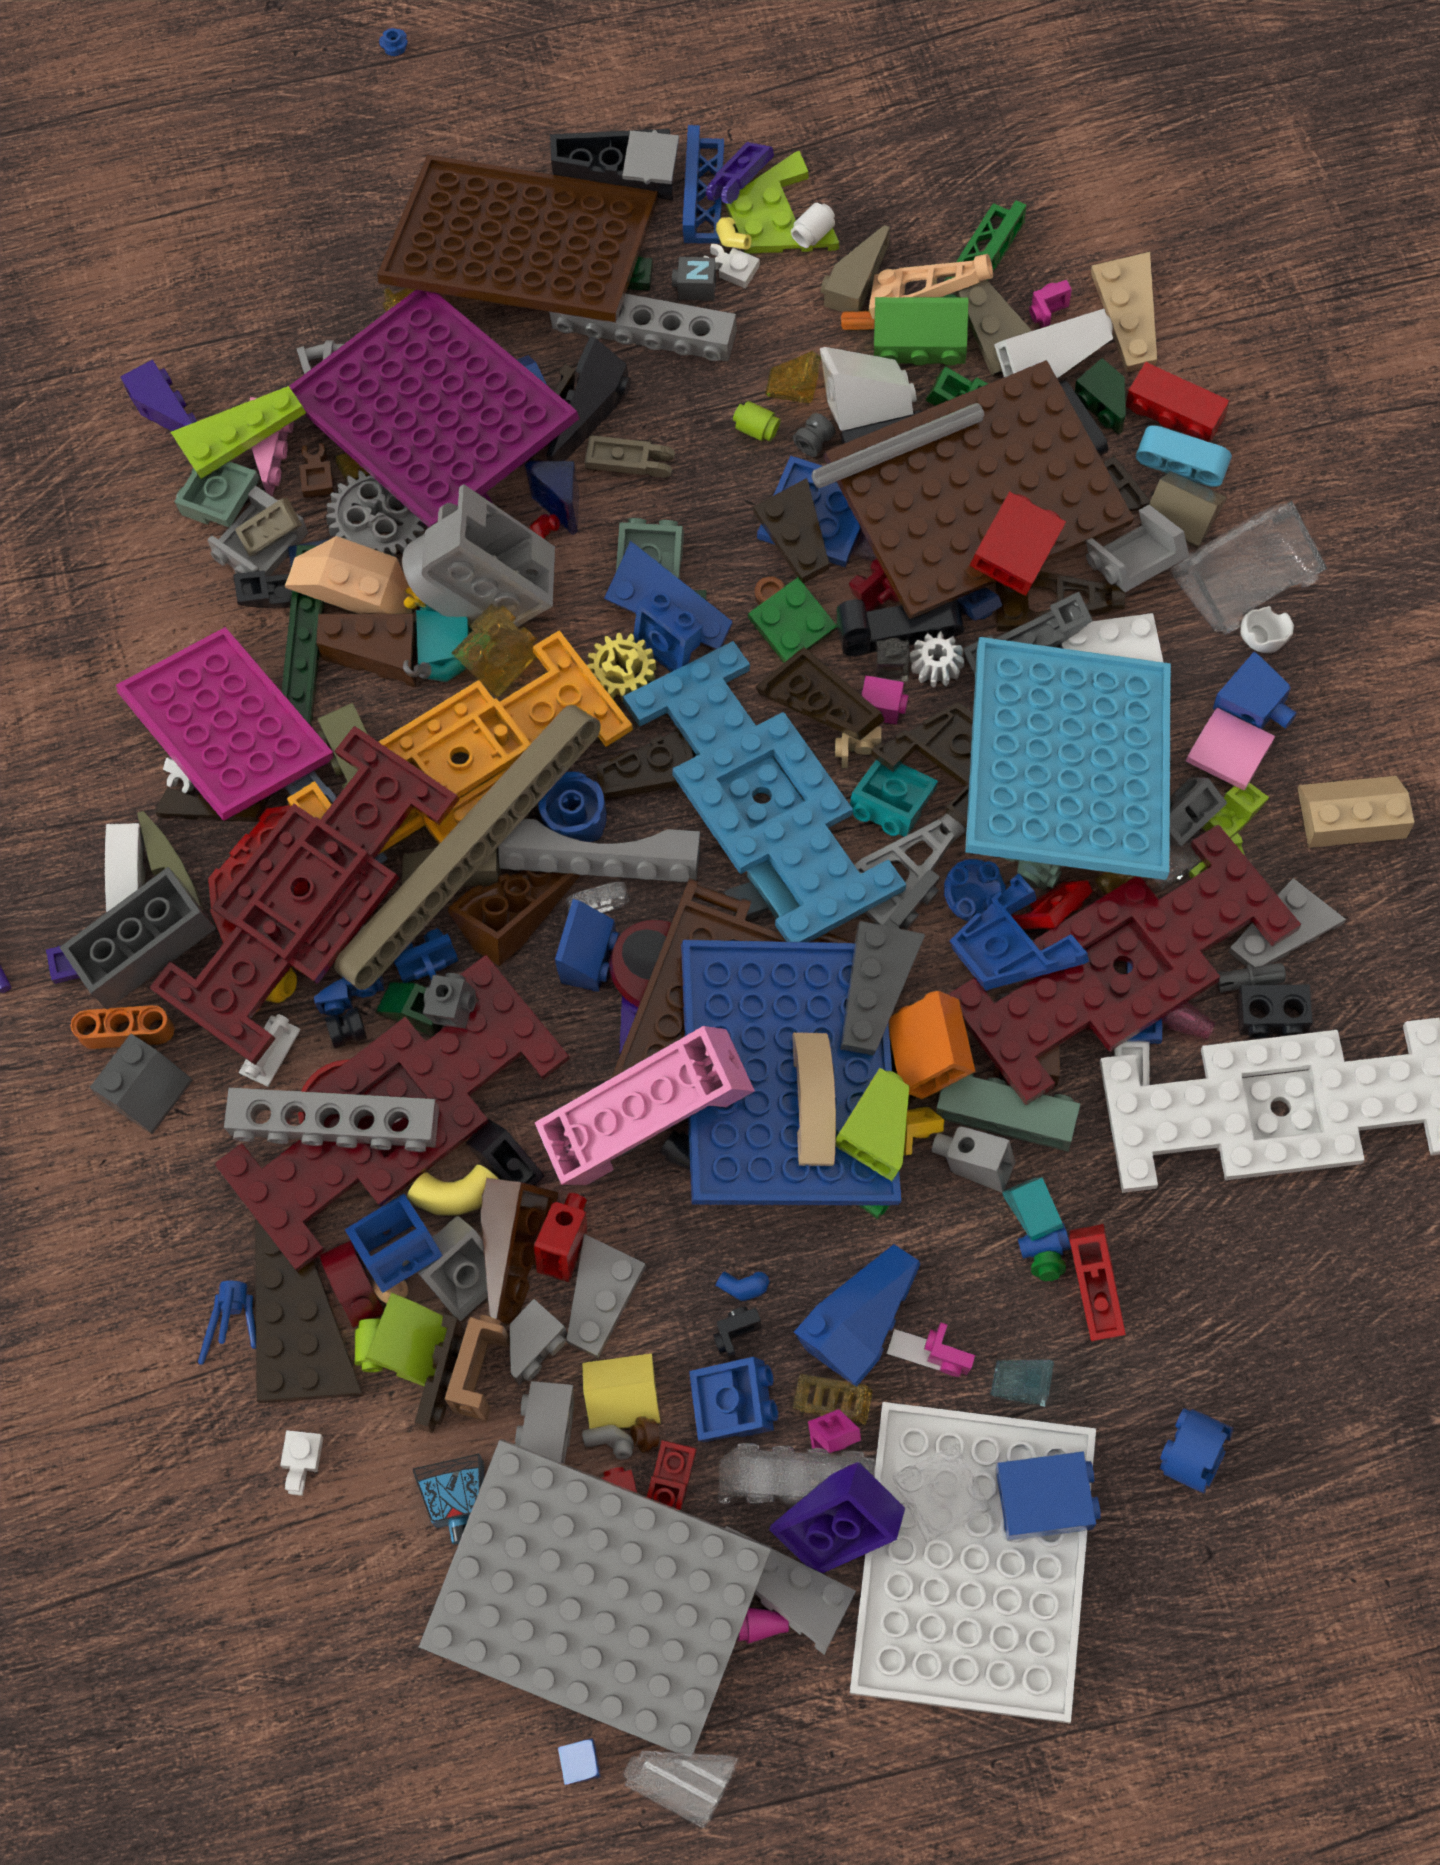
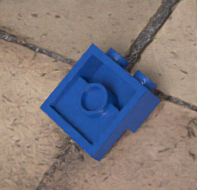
M654 589L637 604L633 635L635 643L642 639L645 640L646 649L651 648L653 650L654 659L672 672L690 662L691 652L700 645L703 626L700 625L691 612L682 611L677 607L669 595Z
M749 1357L689 1371L698 1441L709 1442L732 1436L746 1437L774 1431L773 1421L778 1420V1409L775 1401L770 1400L768 1386L773 1385V1373L770 1366L765 1365L764 1360Z

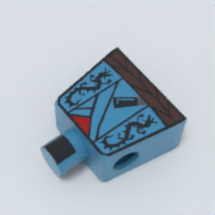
M479 1453L413 1468L414 1477L432 1524L435 1528L449 1526L452 1544H459L484 1480V1461Z

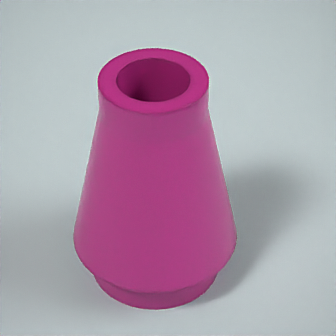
M748 1608L737 1641H746L747 1644L780 1633H787L789 1631V1621L776 1610L771 1612L767 1609Z

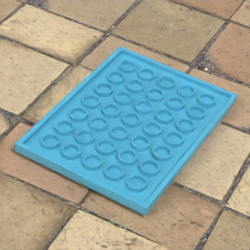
M979 637L976 656L965 853L1166 880L1169 875L1171 663Z

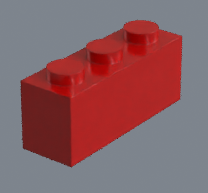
M1145 362L1128 390L1125 407L1130 408L1137 415H1145L1158 421L1165 428H1173L1188 436L1211 443L1226 417L1230 400Z

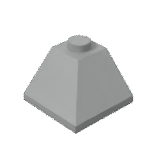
M457 1215L433 1237L443 1256L419 1270L418 1274L453 1316L462 1321L488 1297L483 1240L469 1224Z

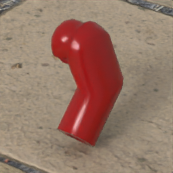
M543 514L530 525L529 529L545 539L551 531L559 529L560 521L555 514Z

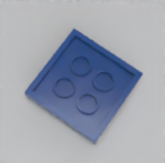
M790 456L774 495L805 478L808 479L829 563L846 568L862 529L837 481L822 488L815 486L811 475L813 470L822 467V465ZM760 525L757 539L774 544L763 526Z

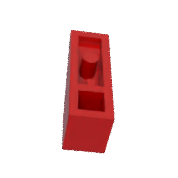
M1104 1224L1070 1230L1069 1240L1091 1341L1126 1335Z

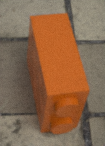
M933 991L926 994L922 1000L902 1007L898 1013L890 1017L888 1022L889 1037L897 1074L903 1079L904 1083L909 1085V1095L924 1099L976 1072L959 999L941 991Z

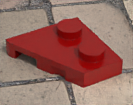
M1088 880L1062 882L1046 894L1037 897L1036 901L1030 903L1031 911L1022 915L1011 914V916L1022 929L1046 928V930H1051L1064 922V919L1072 911L1079 909L1083 905V901L1093 891Z

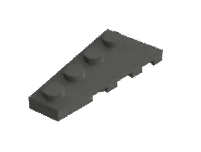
M863 921L859 922L840 1049L874 1056L925 934Z

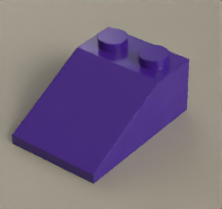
M858 1461L831 1474L771 1524L769 1530L806 1566L820 1573H825L897 1540L906 1508Z

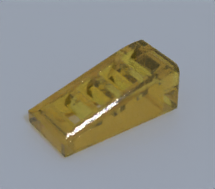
M800 1374L792 1408L823 1416L838 1410L836 1405L839 1391H842L844 1396L840 1410L853 1423L865 1425L872 1399V1390L867 1385L859 1384L856 1387L850 1382ZM815 1385L816 1390L813 1404H808L810 1387ZM825 1388H829L826 1407L821 1406ZM854 1394H856L857 1398L853 1412L850 1410Z

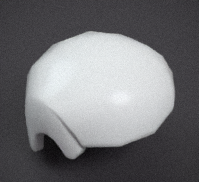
M1270 606L1249 611L1241 622V636L1252 649L1261 653L1269 654L1278 651L1293 635L1294 624L1290 616L1285 612L1277 615L1272 612Z

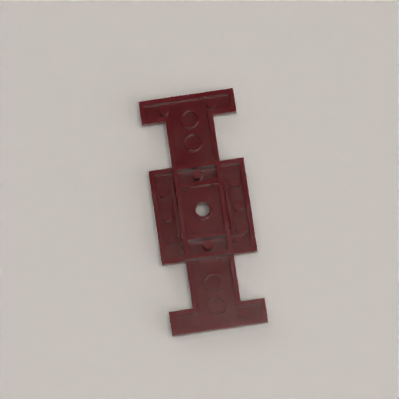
M356 726L350 730L334 752L358 771L322 818H314L293 803L212 907L217 914L232 923L236 928L202 972L194 979L175 964L169 962L149 987L161 998L254 1065L257 1064L276 1038L252 1021L251 1018L291 966L316 984L321 981L334 964L339 953L354 938L399 879L396 873L382 865L375 858L413 808L440 826L460 800L455 793ZM309 882L310 890L306 895L301 897L294 895V889L298 883Z
M1219 824L1192 840L1190 846L1208 869L1164 897L1158 899L1140 876H1135L1060 923L1056 928H1052L1033 940V943L1042 951L1072 934L1087 952L1089 962L1035 977L996 1003L992 1001L975 977L948 994L959 999L965 1026L1025 1105H1028L1054 1088L1055 1082L1037 1060L1045 1053L1085 1028L1087 1031L1092 1029L1109 1052L1219 982L1220 975L1202 953L1250 922L1256 926L1272 947L1300 929L1301 923ZM1118 961L1129 962L1132 966V971L1128 974H1120L1114 969L1113 965Z
M487 955L460 974L476 990L475 994L478 999L474 1010L469 1014L466 1029L446 1026L428 1041H425L409 1020L404 1017L308 1091L435 1099L439 1106L435 1147H426V1151L414 1152L406 1150L405 1146L392 1145L389 1150H379L371 1148V1144L357 1143L355 1148H345L337 1146L336 1142L323 1141L321 1146H311L303 1144L302 1140H298L269 1164L261 1168L247 1148L241 1143L214 1164L297 1272L325 1251L305 1223L360 1181L380 1207L383 1206L420 1175L489 1123L488 1118L471 1099L470 1095L521 1055L527 1059L543 1080L570 1059L569 1055ZM329 1115L324 1121V1127L332 1128L336 1126L340 1120V1115ZM363 1117L358 1123V1129H369L374 1123V1117ZM402 1118L400 1121L393 1123L392 1130L396 1132L405 1130L409 1120Z

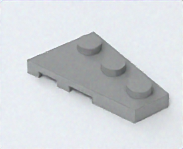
M584 1234L566 1339L568 1344L599 1359L646 1268L645 1263Z

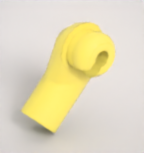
M724 217L719 219L716 224V232L722 245L748 250L751 246V236L749 234L736 233V227L733 226L736 222L733 218Z

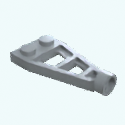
M946 813L942 818L862 858L854 865L861 874L889 859L890 862H901L909 870L910 874L905 882L906 890L865 912L875 924L883 925L928 870H934L950 845L965 832L963 825ZM924 841L933 849V852L922 865L917 866L905 852L918 842Z

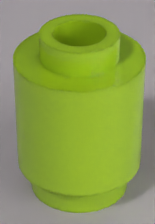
M747 401L745 405L739 404L733 416V421L736 422V430L760 441L765 439L771 442L781 422L780 418L775 417L774 412L751 401Z
M381 1319L359 1321V1328L355 1330V1365L362 1366L363 1372L374 1373L383 1371L382 1366L365 1360Z

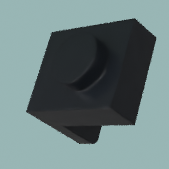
M747 1307L737 1308L728 1313V1318L716 1322L718 1333L713 1334L719 1354L726 1352L729 1361L735 1360L736 1356L731 1339L762 1328L761 1319L756 1308L750 1310Z

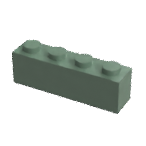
M970 1074L941 1089L936 1113L944 1121L1068 1152L1080 1103L1074 1102L1071 1097L1056 1094L1052 1097L1043 1094L1028 1105H1025L1014 1089L1008 1086L1005 1081L998 1078L984 1080Z

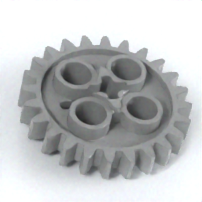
M359 471L358 480L351 476L347 477L348 486L339 483L338 493H331L332 503H327L328 514L326 518L330 536H338L396 557V552L398 551L403 554L406 546L423 535L424 528H428L426 524L373 476L366 477L362 471ZM369 496L375 497L373 499H365ZM398 507L403 508V510L399 511L393 509ZM353 521H362L359 524L351 523ZM382 532L391 533L389 535H380Z

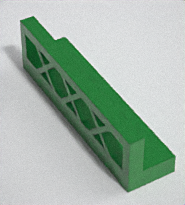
M1015 200L1010 210L993 203L956 262L974 261L975 256L988 254L994 272L1025 223L1027 205ZM995 215L1004 219L998 229H993L991 224ZM991 238L985 250L979 252L977 243ZM946 277L944 281L954 277ZM948 294V295H946V296H943V297L957 298V297H956L955 295H953V294Z

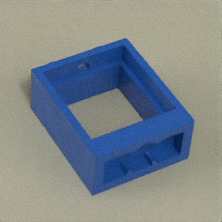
M405 1194L400 1195L344 1229L382 1293L443 1256ZM412 1225L416 1228L376 1254L370 1256L368 1253ZM390 1229V1231L387 1234H383V1232ZM409 1260L407 1265H402L404 1261Z

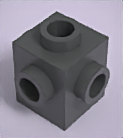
M446 973V977L433 975L431 985L426 988L424 994L425 1007L423 1014L434 1024L466 1029L469 1014L476 1005V990L466 982V978L462 975L455 973Z

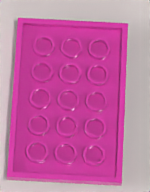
M226 627L116 684L117 693L223 821L333 759V751Z

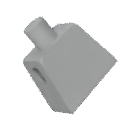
M962 1126L957 1128L954 1137L938 1133L932 1145L933 1153L946 1157L951 1172L999 1192L1005 1190L1016 1163L1008 1139Z

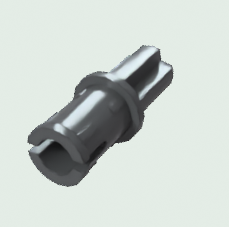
M1281 963L1251 967L1250 964H1247L1246 968L1217 972L1220 975L1219 982H1217L1220 993L1239 990L1241 985H1272L1284 983L1286 980L1285 968Z

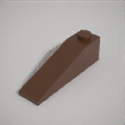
M523 870L512 876L506 873L499 876L498 882L485 888L479 885L467 891L448 907V913L473 949L483 956L487 955L492 962L500 966L524 945L580 875Z
M487 1178L485 1189L482 1193L481 1223L490 1317L500 1320L501 1323L510 1324L520 1314L530 1288L527 1277L532 1265L536 1266L534 1245L552 1203L557 1202L559 1192L522 1182Z

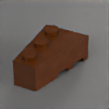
M414 613L318 614L316 643L323 660L358 671L363 669L378 674V677L384 679L393 678L403 681L406 685L416 688V677L408 676L403 669V662L405 660H409L408 666L412 671H414V667L417 665V623Z

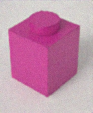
M865 676L862 696L882 713L885 719L884 723L897 725L899 713H906L909 695L903 694L904 682Z

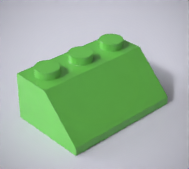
M875 297L874 356L894 359L897 363H913L915 365L945 364L952 366L966 364L968 298Z

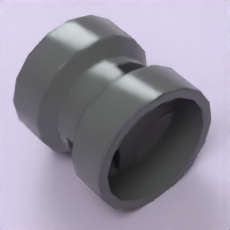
M813 413L806 420V426L798 429L793 435V441L803 453L815 457L823 449L822 444L830 441L836 434V430L826 417L819 413Z

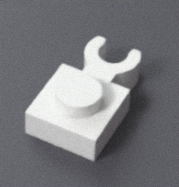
M711 244L710 253L717 256L715 262L716 270L719 269V278L746 289L760 266V259L735 248H732L731 252L727 254L720 245Z

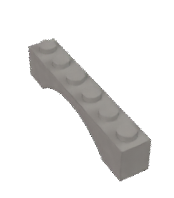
M523 819L498 846L500 869L688 882L689 878L697 880L700 831L666 829L654 836L637 841L618 844H598L572 839L547 828L537 820Z

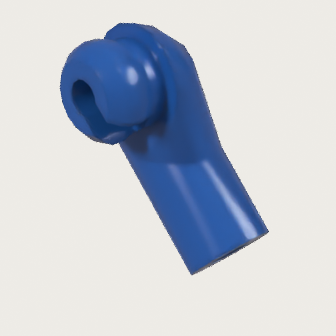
M724 1271L717 1280L716 1287L740 1301H747L763 1295L767 1291L770 1281L769 1277L763 1272H755L753 1275L739 1280Z

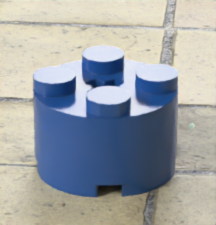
M565 772L538 802L542 823L547 828L563 836L584 842L596 841L602 836L607 821V811L602 789L596 781L594 782L583 773Z
M1184 1408L1175 1426L1177 1428L1175 1442L1168 1440L1162 1451L1160 1470L1164 1471L1163 1474L1205 1494L1206 1487L1211 1485L1226 1451L1222 1446L1225 1440L1230 1441L1233 1427L1194 1409L1189 1411Z

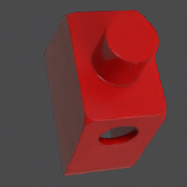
M568 1193L564 1204L559 1202L552 1203L534 1245L537 1273L570 1282L582 1248L584 1234L587 1233V1216L584 1211L587 1199L576 1193Z

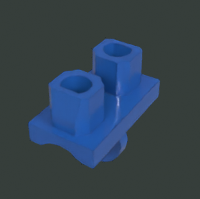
M436 928L426 932L424 936L426 943L413 947L412 943H410L394 960L403 983L414 979L418 980L428 975L432 981L433 975H436L435 972L459 961L448 934L443 935L440 929Z

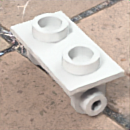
M277 1014L276 1017L271 1015L264 1029L276 1039L256 1065L246 1059L239 1074L269 1087L301 1029L289 1024V1019L283 1015Z

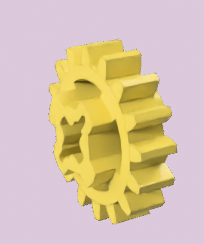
M617 633L616 640L614 641L610 637L605 636L606 644L604 646L598 643L594 645L597 654H588L590 664L587 667L612 699L616 695H620L623 702L624 695L648 684L647 681L655 680L653 671L656 670V661L653 659V650L651 648L646 649L645 640L643 639L635 643L633 634H630L627 640H624L621 633Z

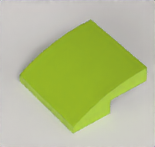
M391 1292L365 1360L397 1372L396 1376L425 1386L428 1376H434L436 1369H433L434 1358H432L435 1345L444 1342L447 1332L446 1327L441 1326L443 1316Z

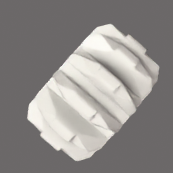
M941 631L938 633L937 638H933L927 633L924 641L917 640L914 644L915 650L910 652V661L913 663L911 665L912 673L919 674L920 683L928 679L931 680L933 688L937 685V681H941L947 687L950 678L957 680L960 675L959 669L964 667L961 645H955L953 636L944 640Z

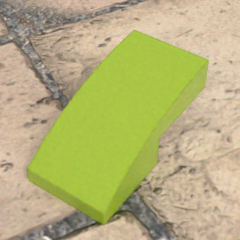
M1251 783L1248 784L1245 791L1234 786L1224 796L1227 804L1201 828L1207 832L1219 824L1226 834L1232 838L1256 815L1269 797Z

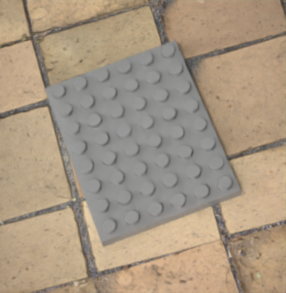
M500 1439L419 1648L683 1756L692 1758L772 1547Z

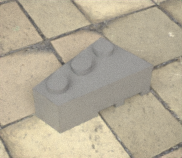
M531 1381L529 1395L523 1394L521 1416H525L523 1426H517L516 1445L565 1464L567 1447L570 1446L575 1404L573 1385Z

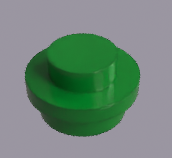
M1053 1251L1038 1253L1034 1256V1262L1031 1265L1032 1274L1039 1277L1042 1281L1057 1280L1066 1271L1065 1261L1062 1260L1059 1253Z

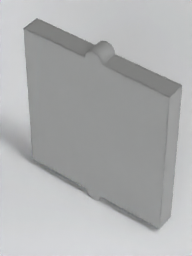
M630 130L622 175L623 179L644 181L645 184L650 182L672 184L679 135L657 133L656 130H653L652 133Z

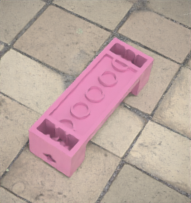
M702 1026L536 1121L535 1125L561 1185H588L613 1171L614 1169L610 1161L707 1106L727 1107L755 1090L727 1029Z

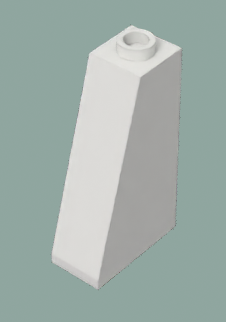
M1101 309L1003 340L994 345L1004 377L1047 360L1058 378L1112 340L1113 326L1111 319L1106 315L1105 309Z

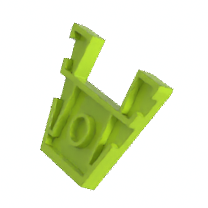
M800 151L793 153L748 183L743 189H740L739 196L733 203H725L729 217L733 218L736 222L733 224L736 227V233L749 234L751 236V246L748 250H744V253H781L783 249L800 248L802 252H811L813 248L828 247V251L839 250V241L833 228L814 246L810 245L808 248L800 246L791 235V229L794 227L796 219L782 187L809 179L808 169Z

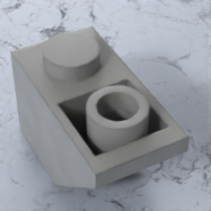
M535 1299L510 1323L511 1375L518 1385L525 1379L528 1382L531 1381L541 1370L542 1365L540 1363L549 1353L552 1356L555 1355L566 1342L564 1337L567 1335L564 1325Z

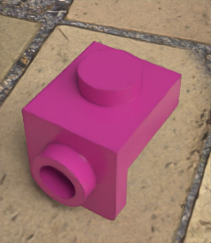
M1067 280L1049 283L1042 289L1033 292L1029 313L1032 321L1035 324L1038 323L1041 328L1050 326L1051 313L1069 307L1072 289Z
M941 1322L937 1331L930 1329L924 1347V1350L930 1351L927 1362L941 1366L940 1371L951 1376L960 1377L961 1373L967 1375L972 1368L975 1355L942 1344L948 1324Z

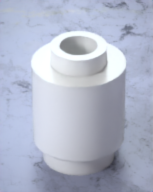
M814 203L794 222V227L791 229L792 237L804 248H808L810 245L814 246L835 226L834 212L826 204Z

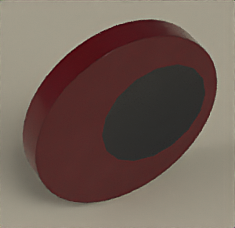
M663 920L638 922L627 928L619 936L612 949L609 961L612 981L620 994L638 1008L671 922Z

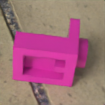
M840 1409L808 1421L812 1450L817 1454L826 1450L829 1453L840 1451L851 1444L861 1441L860 1429Z

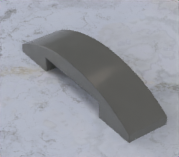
M1077 592L1050 605L1052 611L995 639L1056 647L1078 633L1093 620L1080 593ZM978 642L963 648L974 675L976 674Z

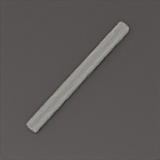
M974 403L815 469L811 475L812 480L817 488L832 484L983 420L985 416L984 410L979 403Z

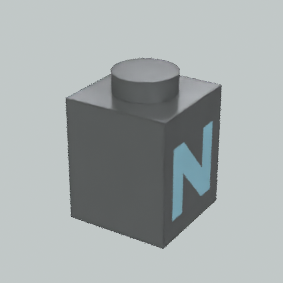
M679 257L678 269L672 270V287L678 288V300L715 301V258Z

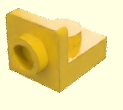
M923 1107L907 1110L903 1155L912 1154L913 1137L927 1138L932 1133L944 1131V1119L931 1108Z

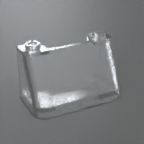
M1289 501L1257 513L1189 553L1188 558L1168 569L1174 580L1215 632L1222 631L1225 635L1241 626L1239 621L1244 617L1243 614L1290 586L1300 584L1304 588L1318 581L1320 578L1317 574L1326 570L1327 566L1293 501Z

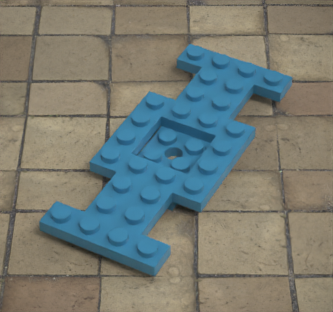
M732 641L624 695L623 703L639 727L668 713L697 755L673 768V777L740 874L763 862H766L767 865H773L800 905L798 908L775 919V926L786 942H811L906 890V883L889 859L861 874L828 829L852 816L853 808L784 712L757 726L726 684L750 671L749 662L735 642ZM758 793H764L771 800L760 804L755 802L753 797Z

